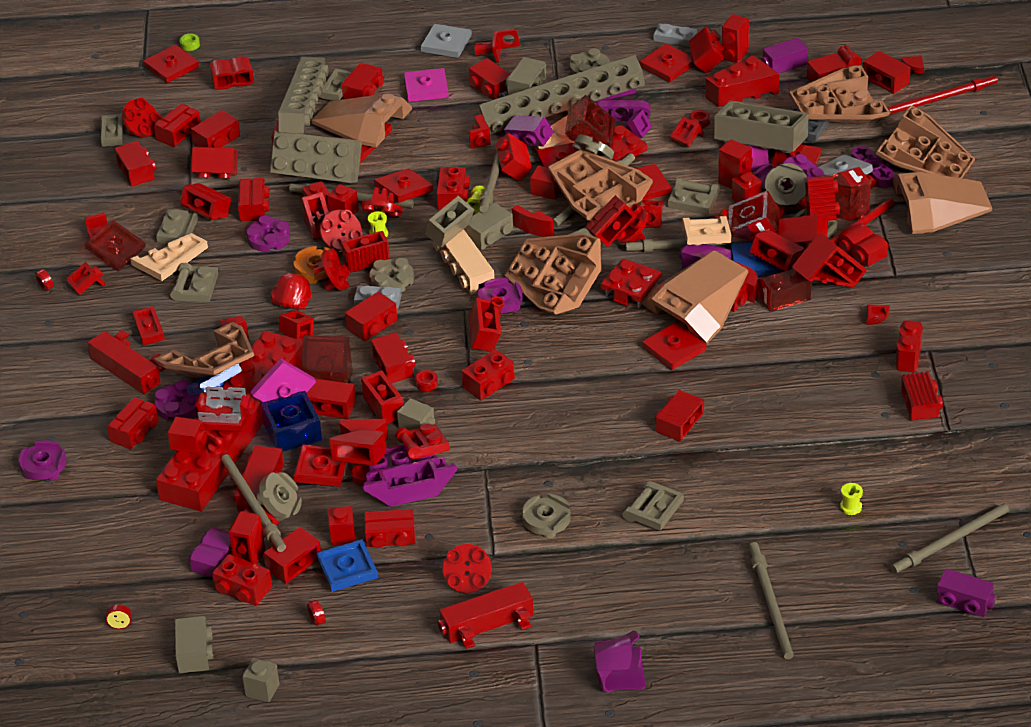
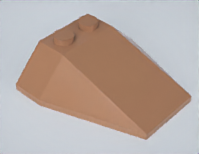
M379 94L330 101L311 121L312 124L345 139L361 140L362 145L377 147L385 139L384 123L390 117L404 119L412 110V106L402 97H397L393 94Z
M582 149L548 167L549 172L573 210L589 221L593 220L615 195L629 208L635 203L640 204L653 183L650 177L638 169Z
M231 322L213 331L218 347L190 359L180 352L172 350L154 360L155 363L168 370L191 379L216 375L253 357L254 353L243 327Z

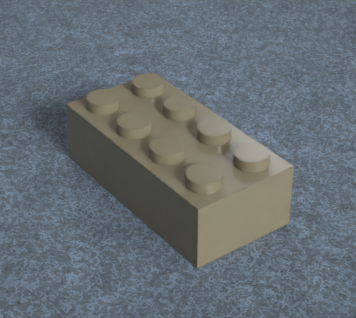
M730 100L715 115L714 139H719L726 143L732 139L746 146H760L766 150L778 149L784 153L794 152L808 137L809 113Z
M275 131L270 172L358 183L362 141Z

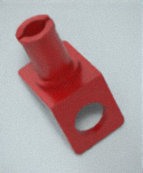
M517 29L494 31L492 42L475 43V54L479 56L493 53L497 63L500 61L501 49L519 47L521 43ZM505 35H512L515 40L509 43L504 41L503 37Z

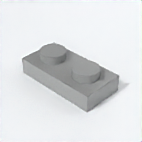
M659 23L654 33V41L690 47L688 41L697 34V29Z
M357 286L354 305H358L379 291L394 301L398 309L402 296L401 288Z

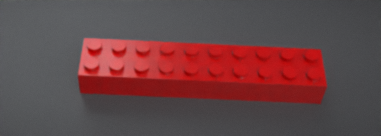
M268 331L261 333L251 347L254 356L241 362L239 366L242 371L229 378L223 386V390H228L229 387L245 388L246 394H250L251 401L243 430H207L214 436L223 439L222 446H216L214 441L207 437L206 443L201 446L198 454L176 451L156 479L159 499L161 501L200 512L203 511L229 473L222 463L221 457L228 454L235 464L274 409L255 398L251 393L252 389L280 358L301 370L307 361L303 340Z

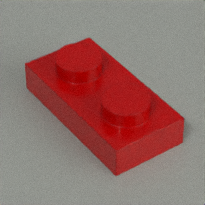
M154 306L132 311L143 345L165 340L164 332Z

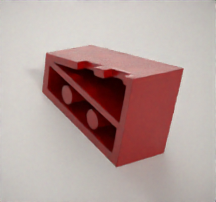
M753 55L707 77L706 98L717 107H722L730 100L743 102V98L754 96V99L761 98V94L770 92L776 95L779 94L780 74Z
M821 232L811 241L807 249L792 266L808 281L833 282L835 285L854 287L867 272L864 266Z

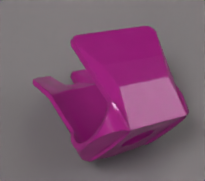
M633 630L624 636L610 640H600L594 643L597 679L602 692L643 690L646 687L641 656L642 650L640 646L633 647V643L640 637L638 632Z

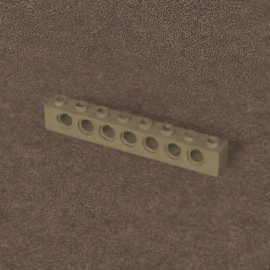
M636 55L480 104L479 107L489 126L490 135L504 131L515 115L548 117L644 86L643 70Z
M301 57L278 112L279 132L304 134L306 126H310V119L313 117V112H315L316 105H318V98L321 96V91H323L324 84L326 83V77L329 74V65H325V58Z

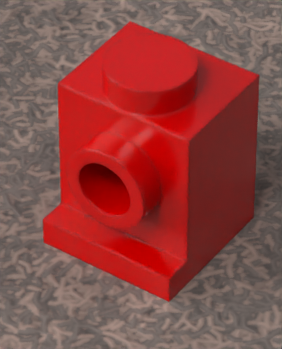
M297 310L279 315V332L304 342L311 340L314 333V318Z

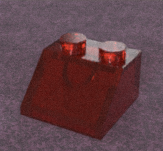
M584 95L568 109L565 134L572 141H575L579 134L592 137L593 142L599 143L600 141L610 147L613 143L616 119L587 95Z
M304 335L302 371L315 379L350 383L353 368L349 337Z

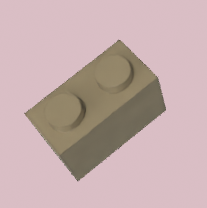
M523 57L519 64H516L511 75H508L505 85L508 88V95L542 85L547 79L546 62Z
M457 196L429 219L425 235L442 248L470 224L474 209Z
M494 202L489 206L486 213L480 211L473 215L470 224L464 230L476 247L483 250L513 231V216L511 212Z
M205 616L175 619L176 660L179 673L209 670V660L214 659L213 646L209 644V641H213L212 626H207Z

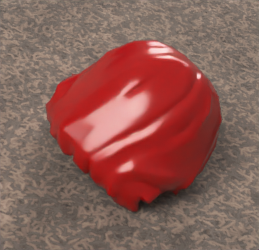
M295 273L282 275L276 282L275 287L270 291L272 304L283 306L284 308L305 310V306H308V301L312 298L309 281L304 276Z

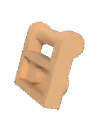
M719 216L717 219L690 220V218H682V229L685 233L687 245L731 243V232L726 216Z

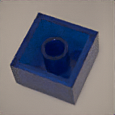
M306 391L261 403L263 424L275 448H280L284 452L301 447L302 444L308 445L322 440L320 419Z

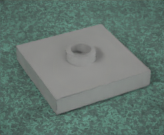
M434 24L421 45V52L459 58L472 36V32L470 29Z
M842 155L818 167L824 172L823 176H833L834 180H837L839 187L848 184L840 174L842 171L860 167L865 175L873 171L872 164L847 155Z

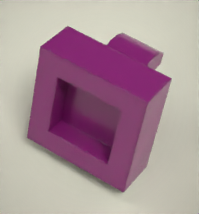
M643 109L636 111L627 121L628 125L624 126L639 138H643L652 127Z

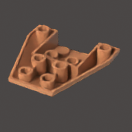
M861 65L840 69L790 92V97L798 111L809 113L808 120L865 124L880 121L890 116V112L883 100L874 101L868 92V76Z
M912 105L905 112L890 138L885 140L876 152L879 158L897 168L911 172H924L963 179L975 161V158L933 118Z
M924 172L898 174L892 180L896 194H903L907 203V222L912 234L935 232L992 211V206L980 181Z
M583 233L526 239L505 276L513 284L517 282L521 286L522 292L540 310L559 314L578 308L601 271V241L598 237Z
M714 250L655 286L641 301V304L656 314L661 310L666 311L687 324L692 334L708 344L722 329L748 274V269Z

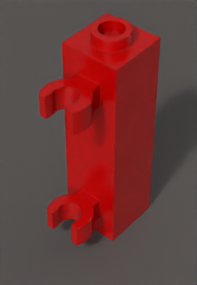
M120 330L115 337L104 331L88 341L90 358L143 395L161 383L159 373L163 372L166 368L158 365L154 360L161 355L159 353L155 354L149 361L129 347L131 342L125 339L129 336V333Z
M520 582L440 609V620L437 622L439 631L442 635H446L450 644L462 640L465 649L475 646L472 639L475 635L517 621L521 630L530 628L531 624L528 619L534 615L533 597L524 582Z

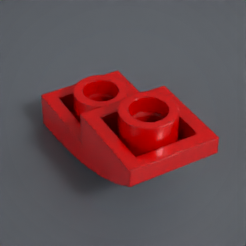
M519 205L511 208L513 226L541 237L554 236V219L540 210L532 214Z

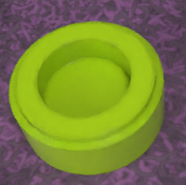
M196 34L183 35L180 38L181 48L185 51L196 50L200 46L199 37Z

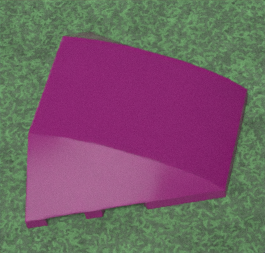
M404 444L386 448L387 453L375 466L369 465L370 470L366 474L367 481L364 483L363 488L365 492L389 506L432 498L439 495L457 471V466L453 463L447 464L442 456L430 455L411 459L406 452Z

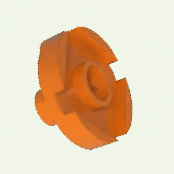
M311 246L299 251L294 261L295 273L304 276L309 281V284H315L319 280L328 278L325 271L315 274L313 272L314 264L312 263L316 264L321 261L322 252L329 250V248L323 247L324 250H317L316 246Z

